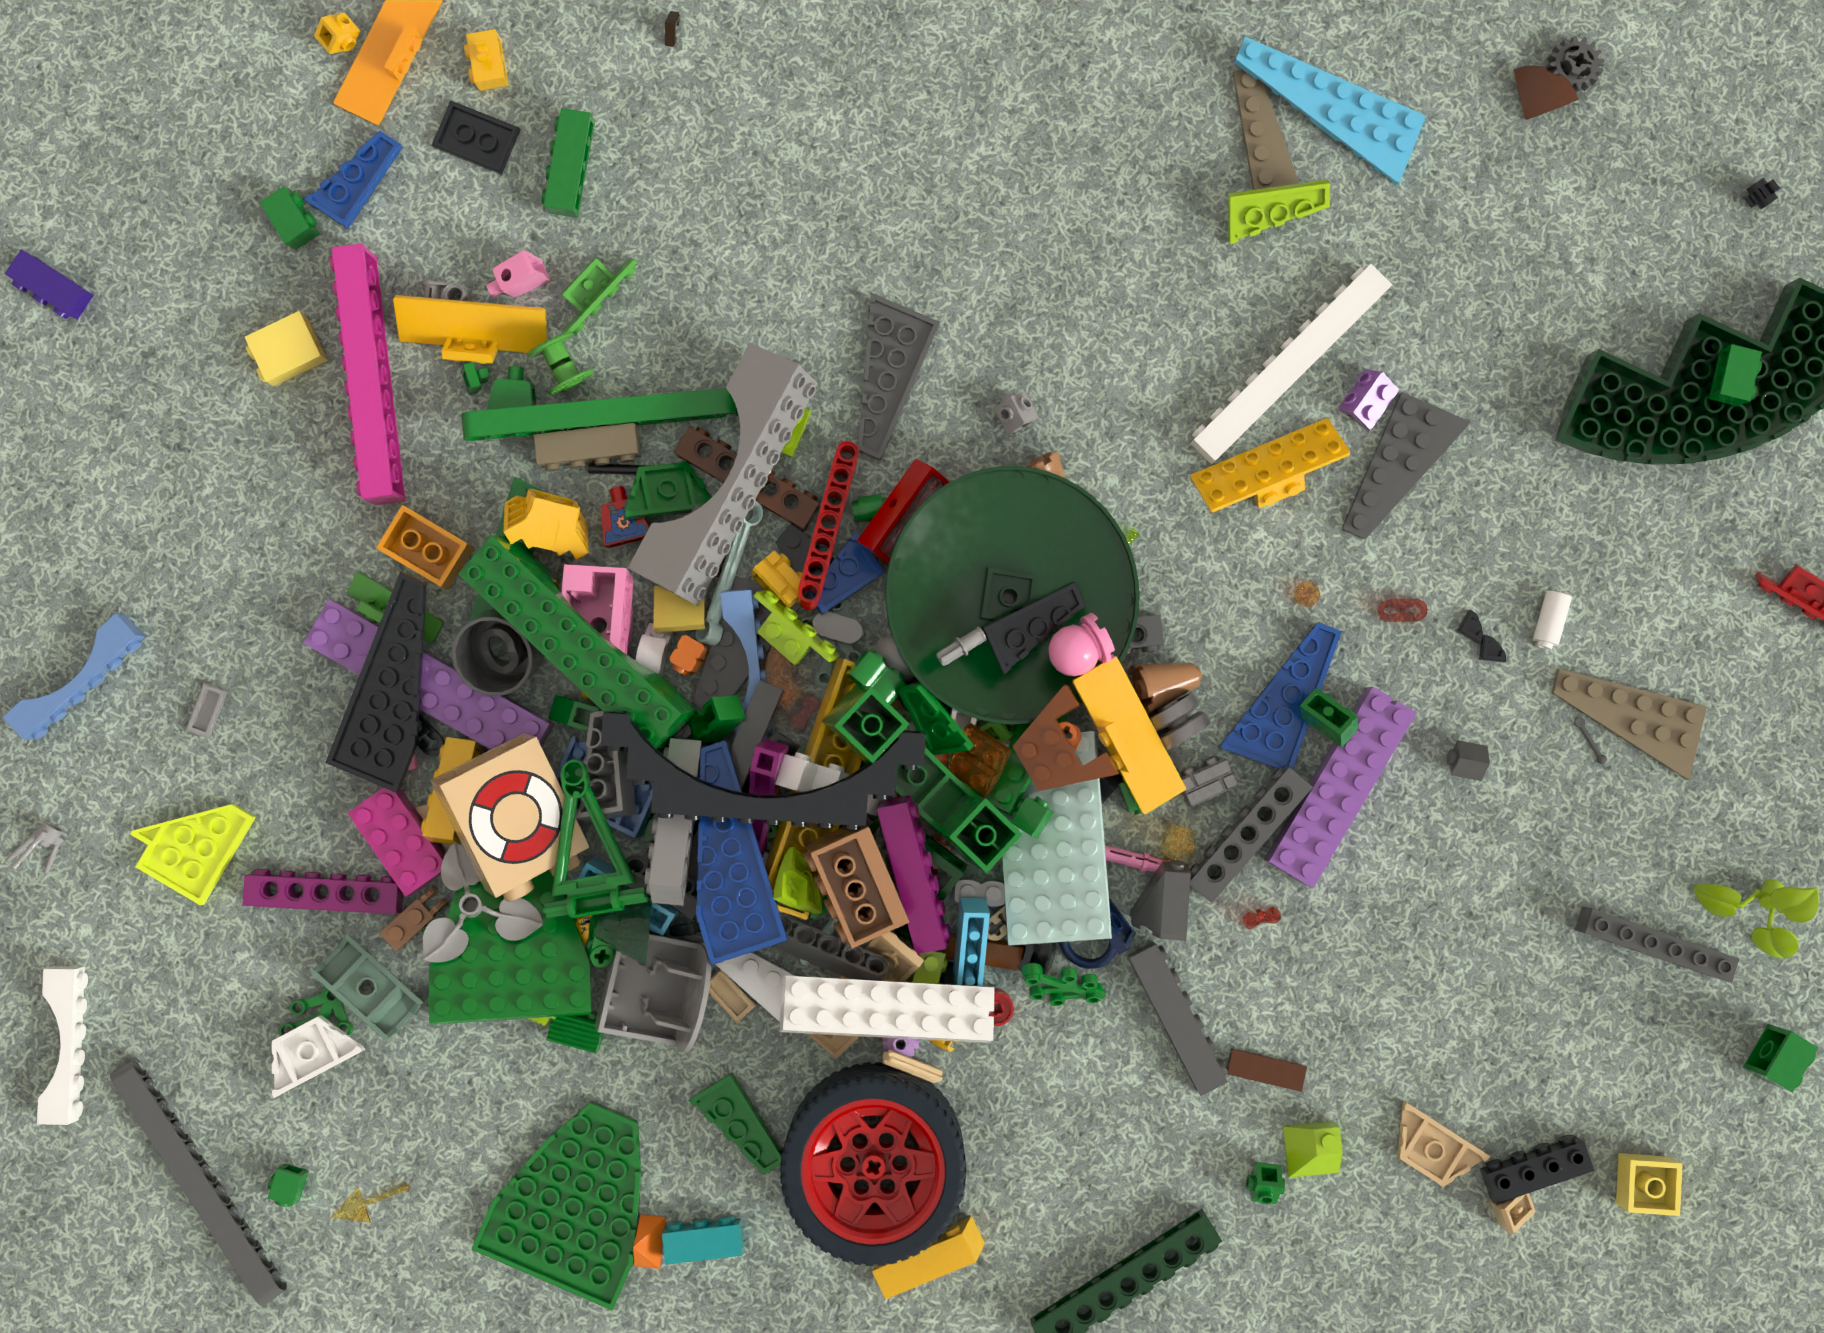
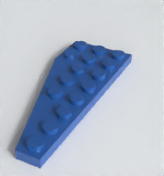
M726 740L701 748L700 779L716 786L742 792ZM700 816L698 824L696 916L711 965L788 941L776 900L773 899L774 893L752 823H740L738 818H727L725 822L712 821L709 816Z

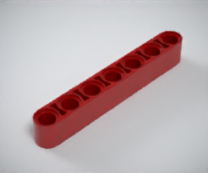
M851 441L841 442L836 449L798 587V604L806 610L816 608L820 602L856 470L859 449ZM849 453L853 457L851 459H844L841 454ZM842 475L847 480L845 482H838L835 477ZM836 498L841 503L839 505H832L828 500ZM830 521L835 526L829 529L823 527L822 523ZM819 544H824L828 547V550L820 552L815 547ZM815 567L819 568L822 573L815 576L809 570ZM806 591H811L816 597L806 599L802 594Z

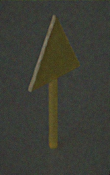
M358 1186L330 1218L370 1223L366 1206L409 1190L410 1186H402L364 1201Z

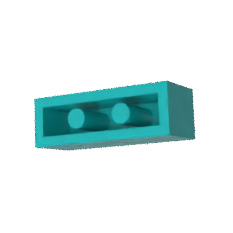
M733 1215L722 1216L719 1218V1221L709 1222L708 1218L697 1219L694 1221V1224L684 1225L682 1221L669 1223L668 1227H665L662 1232L665 1265L742 1256L744 1252L741 1218L735 1219Z

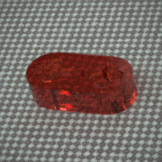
M1388 599L1379 604L1377 613L1384 622H1416L1426 617L1428 609L1425 602L1420 599ZM1415 603L1417 608H1421V613L1414 617L1413 613H1405V608H1411ZM1391 604L1393 609L1400 608V613H1394L1390 618L1388 613H1384V608Z

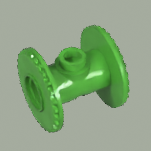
M571 331L548 339L528 352L529 358L543 355L557 380L558 385L548 391L550 396L567 391L581 384L594 374L592 369L579 373L563 343L574 336Z

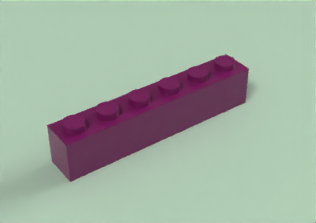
M911 795L882 800L877 807V812L901 902L909 920L907 924L914 950L917 954L946 949L948 941L951 939V929L949 924H945L944 921L945 906L943 900L938 898L939 884L936 875L933 876L931 872L932 857L930 852L925 849L926 834L924 828L920 827L917 818L920 815L916 802L913 803Z

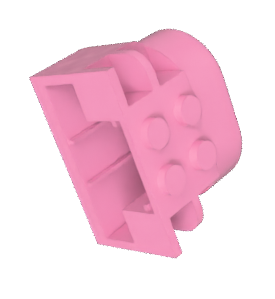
M564 564L561 594L594 629H596L600 622H606L607 627L600 634L629 656L632 648L634 608L632 604L633 576L627 568Z

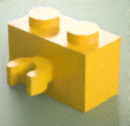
M496 29L466 34L467 44H464V50L467 59L471 61L472 68H468L471 83L475 84L479 91L509 86L501 38Z

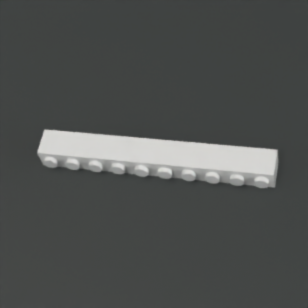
M1372 264L1365 270L1360 267L1350 277L1353 282L1348 287L1343 284L1333 294L1336 299L1330 305L1325 302L1315 312L1318 317L1313 322L1308 319L1298 329L1301 334L1295 340L1289 337L1280 347L1283 351L1277 357L1272 354L1262 364L1265 369L1260 374L1255 371L1245 381L1248 386L1242 392L1237 389L1227 399L1230 404L1224 410L1219 407L1209 417L1212 422L1207 427L1202 424L1192 434L1195 439L1190 444L1211 465L1392 286Z

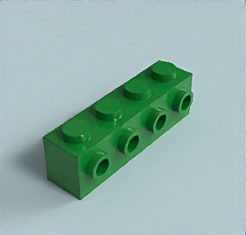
M561 108L560 116L555 118L554 129L557 133L555 140H552L550 145L552 161L551 165L548 164L546 168L548 184L547 189H543L541 197L542 204H544V207L550 214L575 218L579 216L595 120L590 112Z

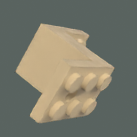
M887 932L872 939L864 947V949L879 954L887 960L889 965L888 971L882 981L904 982L924 961L913 949L900 941L893 932ZM840 976L838 979H848V978L843 977V976ZM807 1034L836 1059L860 1037Z

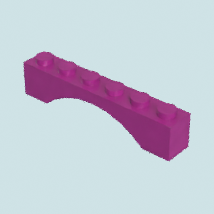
M763 739L755 746L750 768L749 793L778 795L780 786L775 783L784 755L788 753V745ZM754 819L752 825L762 857H764L771 825L765 824L764 820Z

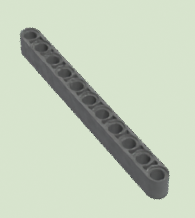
M637 854L627 857L626 862L630 870L638 872H632L636 883L625 884L630 888L645 886L647 888L645 872L646 868H650L651 859ZM688 875L684 906H673L696 915L698 879ZM780 914L788 941L771 947L848 979L883 980L889 966L883 956L859 946L852 949L848 942L843 944L842 940L838 937Z
M132 1058L110 1074L114 1087L254 1300L259 1305H266L287 1290V1283H283L279 1278V1271L273 1262H269L264 1255L266 1252L258 1239L254 1240L251 1235L252 1230L244 1218L241 1219L237 1214V1207L230 1197H226L222 1191L224 1188L217 1177H213L208 1170L210 1166L202 1154L199 1156L195 1150L196 1145L188 1133L185 1134L181 1129V1122L175 1113H171L168 1109V1103L160 1091L157 1092L154 1088V1081L146 1070L143 1071L139 1065L140 1060Z

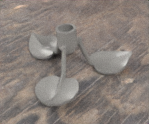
M453 843L443 858L441 878L449 890L457 891L464 887L465 895L459 901V908L462 913L456 925L449 918H437L428 924L423 934L422 958L428 962L440 963L461 955L468 945L469 937L465 931L459 928L466 917H476L481 911L498 917L495 923L496 930L502 938L510 941H517L527 937L540 928L543 921L538 910L523 898L508 902L503 899L499 907L500 912L483 906L477 895L470 894L469 885L479 883L480 879L464 847L458 843Z

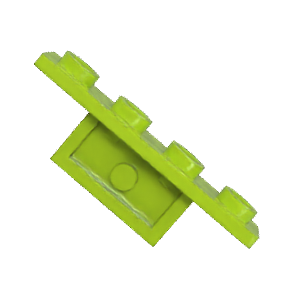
M764 590L754 594V597L772 612L757 633L791 663L798 665L811 647L828 662L836 661L840 657L835 652L836 648L834 645L820 639L816 635L817 631L809 624H803L797 619V613L791 608L782 606L778 602L779 598L774 593Z

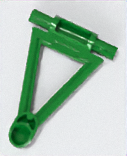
M581 760L566 762L560 774L565 799L551 896L567 894V899L544 903L545 908L543 912L546 914V918L569 915L571 918H579L622 911L626 905L648 902V893H646L645 886L622 890L620 885L636 883V880L590 787L588 768ZM579 798L582 799L615 867V873L567 880L577 801Z

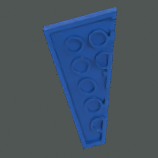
M1319 622L1316 623L1218 748L1276 769L1287 765L1293 770L1309 725L1301 719L1300 705L1315 688L1322 689L1342 631Z

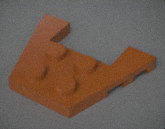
M1068 685L1063 686L1013 745L1015 752L1038 791L1114 776L1119 773L1108 753L1100 755L1084 766L1057 721L1058 718L1079 706Z

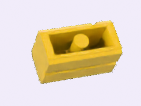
M774 550L752 569L751 576L765 591L768 590L774 593L779 598L778 602L782 606L791 608L798 602V587L802 573H796L790 567V560L781 553L779 555Z

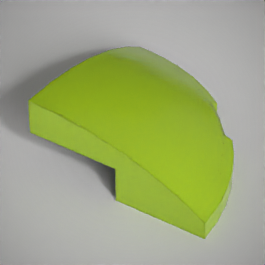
M794 846L789 847L781 863L775 883L773 899L798 910L820 914L822 913L821 893L815 884L803 854Z

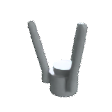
M44 821L28 839L12 852L6 861L11 862L28 847L12 865L11 868L15 870L38 844L44 847H49L52 844L53 848L44 869V873L48 874L59 846L65 840L61 837L63 830L52 822Z

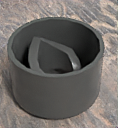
M494 608L482 612L462 627L456 635L452 647L453 664L461 680L471 689L489 696L506 695L517 690L539 669L544 655ZM497 636L504 639L511 661H503L493 654L490 648L491 637Z

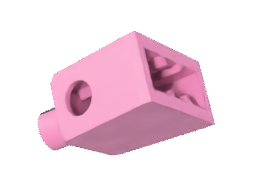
M523 250L494 267L493 273L496 279L487 283L486 286L493 297L505 293L515 298L551 282L542 260Z

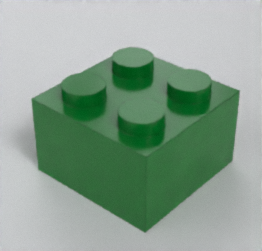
M1767 1024L1743 1068L1767 1083L1793 1093L1795 1088L1799 1087L1802 1083L1803 1074L1807 1067L1814 1062L1818 1047L1792 1031Z

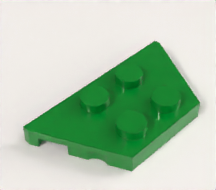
M688 462L638 467L623 518L624 520L691 513L695 504L701 507L712 496L706 490L707 486L695 475L694 469Z

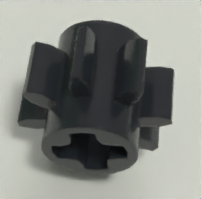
M1762 178L1746 189L1750 195L1744 199L1751 208L1758 205L1762 209L1778 198L1775 192L1780 187L1774 179L1767 183L1765 178Z

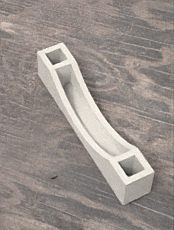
M53 966L43 969L42 995L50 1004L57 1019L61 1048L54 1076L45 1091L38 1098L37 1124L69 1125L78 1121L83 1111V1103L79 1101L80 1091L84 1086V1078L80 1076L81 1065H83L85 1060V1052L81 1050L82 1040L86 1035V1026L82 1024L83 1014L87 1009V1001L83 999L84 988L88 984V975L85 973V967Z

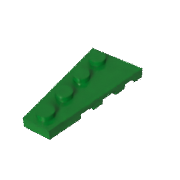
M733 1072L688 1100L694 1107L697 1106L705 1114L704 1117L709 1122H713L729 1141L732 1140L741 1149L740 1152L763 1175L780 1165L782 1150Z

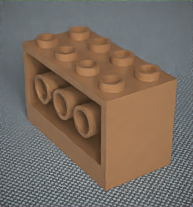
M867 824L866 826H860L859 830H850L842 827L804 844L807 852L803 853V856L811 871H816L817 873L813 879L822 896H827V899L823 900L832 919L837 920L833 925L843 944L848 942L853 949L909 923ZM841 859H845L841 865L838 864ZM855 882L853 887L848 888L851 883Z

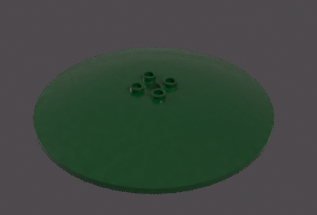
M1021 466L993 467L966 474L943 486L925 500L912 514L895 543L888 565L885 587L886 613L894 643L902 660L918 682L948 707L978 720L1000 724L1032 723L1065 685L1069 686L1079 706L1083 704L1072 683L1073 679L1080 675H1064L1057 671L1050 661L1048 647L1052 636L1063 627L1070 625L1081 626L1080 618L1093 613L1098 617L1094 622L1099 629L1105 627L1112 640L1115 651L1110 654L1116 656L1121 664L1135 633L1140 600L1139 580L1131 548L1124 533L1107 509L1090 493L1068 479L1048 471ZM1070 582L1076 583L1085 606L1061 627L1056 628L1049 634L1045 641L1029 651L1025 658L1016 662L1006 674L1001 672L988 641L968 651L967 656L963 654L945 666L938 661L936 653L955 642L956 637L961 638L976 627L981 628ZM1006 589L1012 590L1015 594V600L1012 604H1007L1003 600L1002 595ZM1097 660L1095 667L1101 664L1102 662Z

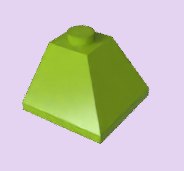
M1334 1121L1283 1126L1288 1178L1339 1173L1343 1151L1340 1127Z

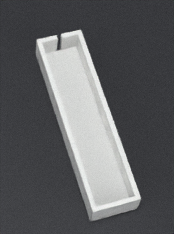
M785 976L782 979L779 1032L987 1043L993 1041L994 1017L989 1016V1013L994 1011V987Z

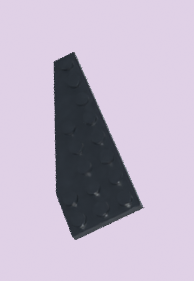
M404 572L399 573L325 762L393 792L400 791L418 745L427 582Z

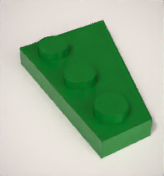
M921 683L903 685L898 690L917 730L926 733L925 745L933 755L964 752L972 749L974 746L972 741Z

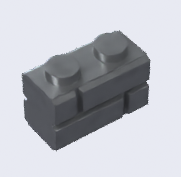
M1217 756L1203 761L1205 766L1197 770L1192 766L1180 772L1181 779L1186 787V790L1182 793L1189 807L1198 805L1238 786L1225 758L1218 759Z

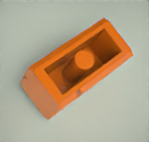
M682 635L677 644L678 649H674L669 660L673 663L672 669L689 676L690 673H698L703 664L701 661L706 659L710 649L695 639Z

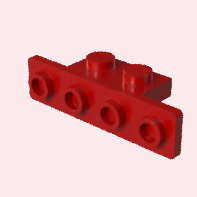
M1798 564L1794 565L1780 584L1760 572L1756 573L1755 577L1759 581L1758 586L1770 594L1773 591L1781 595L1780 599L1789 606L1793 607L1796 604L1803 608L1801 610L1802 613L1809 618L1815 620L1818 617L1824 621L1823 579Z

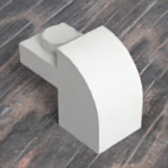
M649 623L645 634L641 636L635 661L662 676L666 664V652L673 632L655 633L653 623Z

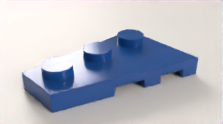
M856 532L829 566L822 596L816 607L821 615L885 573L871 552L857 542L859 535ZM811 591L807 594L810 599L816 597Z

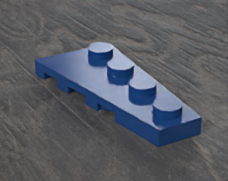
M378 131L356 151V155L348 163L345 161L339 167L338 172L329 180L326 178L320 184V188L312 195L309 194L303 200L348 229L403 146L385 133Z

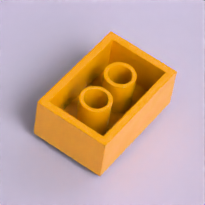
M404 505L401 506L376 549L436 585L448 590L475 548L473 545Z

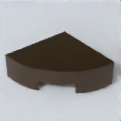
M670 11L665 21V46L673 47L676 43V25L680 23L679 12Z

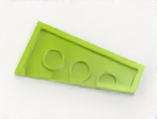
M1326 179L1228 193V240L1230 245L1239 242L1238 239L1248 235L1252 237L1260 234V231L1275 226L1276 228L1284 225L1285 221L1296 217L1299 219L1330 207V182Z

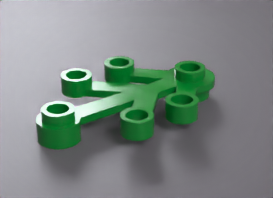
M1029 963L1022 966V979L1025 980V984L1038 985L1041 982L1051 985L1030 987L1029 996L1032 1000H1042L1045 998V994H1049L1050 1005L1061 1006L1068 999L1082 998L1087 1003H1098L1106 996V991L1103 989V985L1097 982L1095 974L1083 975L1081 977L1082 986L1077 984V970L1075 968L1068 967L1062 969L1061 979L1044 975L1040 964Z
M324 986L321 994L305 1000L297 999L290 1004L291 1013L297 1016L305 1013L308 1008L323 1004L319 1013L294 1023H284L279 1027L278 1032L282 1036L286 1034L284 1032L285 1026L293 1030L320 1015L330 1021L329 1016L332 1010L338 1021L337 1027L341 1029L342 1025H346L348 1027L346 1034L350 1035L354 1027L348 1020L343 1003L337 997L336 999H331L329 996L330 991ZM296 1003L302 1005L301 1012L296 1010Z

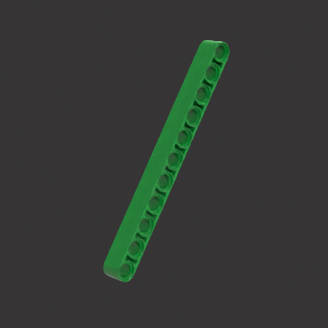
M726 388L468 411L461 413L463 439L465 441L533 436L535 434L635 423L637 426L723 418L728 414L739 415L731 394Z

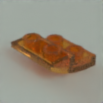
M970 723L965 726L964 733L974 746L970 751L952 753L947 769L959 780L987 797L996 785L1006 765L1011 749Z

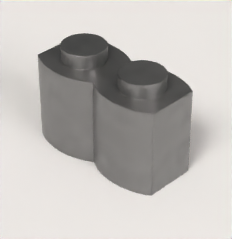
M960 878L954 886V901L959 903L960 898H986L988 906L1006 904L1004 882L996 879H986L979 882L973 878Z

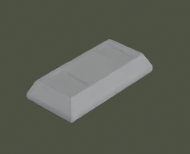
M203 683L186 730L210 739L228 691Z

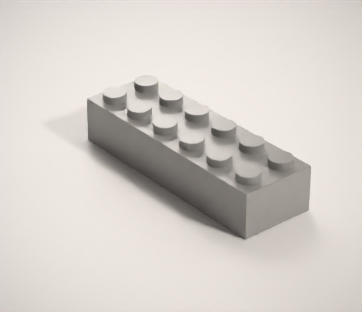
M670 738L669 747L664 748L663 755L678 767L700 778L702 742ZM674 814L673 818L657 817V819L653 820L652 834H654V843H650L648 858L651 859L650 868H646L645 872L646 893L651 895L652 903L684 906L695 820L684 819V815Z

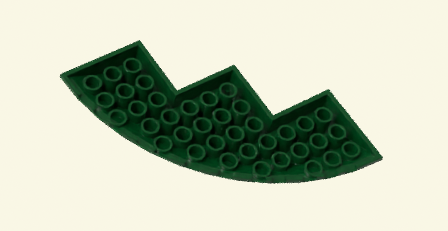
M1798 278L1785 285L1760 341L1700 313L1686 320L1660 377L1597 349L1587 355L1566 400L1555 441L1585 453L1617 461L1663 465L1717 460L1749 451L1782 437L1795 427L1810 420L1818 411L1824 409V288L1802 278ZM1731 344L1762 352L1760 358L1762 367L1758 375H1756L1754 384L1756 385V393L1750 402L1740 406L1709 399L1719 352Z

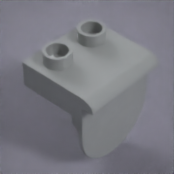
M621 926L613 960L607 969L594 1025L596 1030L601 1033L675 1045L680 1052H689L700 1031L709 994L711 963L705 943L666 934L661 936L651 931Z

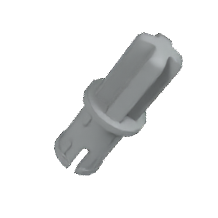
M976 627L963 637H956L955 642L937 652V659L945 666L963 654L967 656L968 651L987 641V638L981 628Z

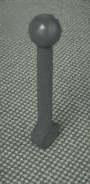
M1581 717L1576 718L1574 724L1581 729L1597 756V762L1605 764L1607 757L1601 754L1585 728V720Z

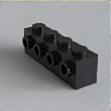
M1564 1135L1558 1138L1559 1142L1551 1145L1549 1143H1541L1534 1146L1533 1151L1527 1153L1525 1151H1517L1510 1154V1159L1488 1161L1486 1167L1480 1168L1490 1199L1499 1204L1594 1171L1585 1142L1576 1136Z

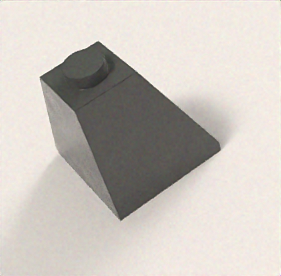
M1180 860L1162 861L1130 911L1132 926L1138 929H1143V926L1152 931L1153 936L1160 939L1186 941L1191 880L1188 864Z

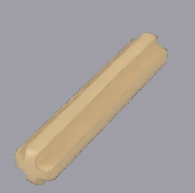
M893 1050L884 1051L882 1054V1062L885 1065L933 1083L941 1082L943 1079V1072L937 1067Z

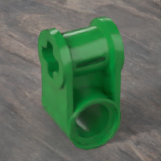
M593 915L591 917L586 952L592 964L596 967H606L613 960L616 942L621 929L619 917Z

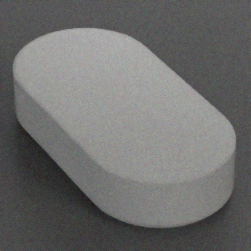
M826 612L823 615L818 613L813 620V628L819 636L847 645L859 642L863 634L862 626L857 620L832 612Z

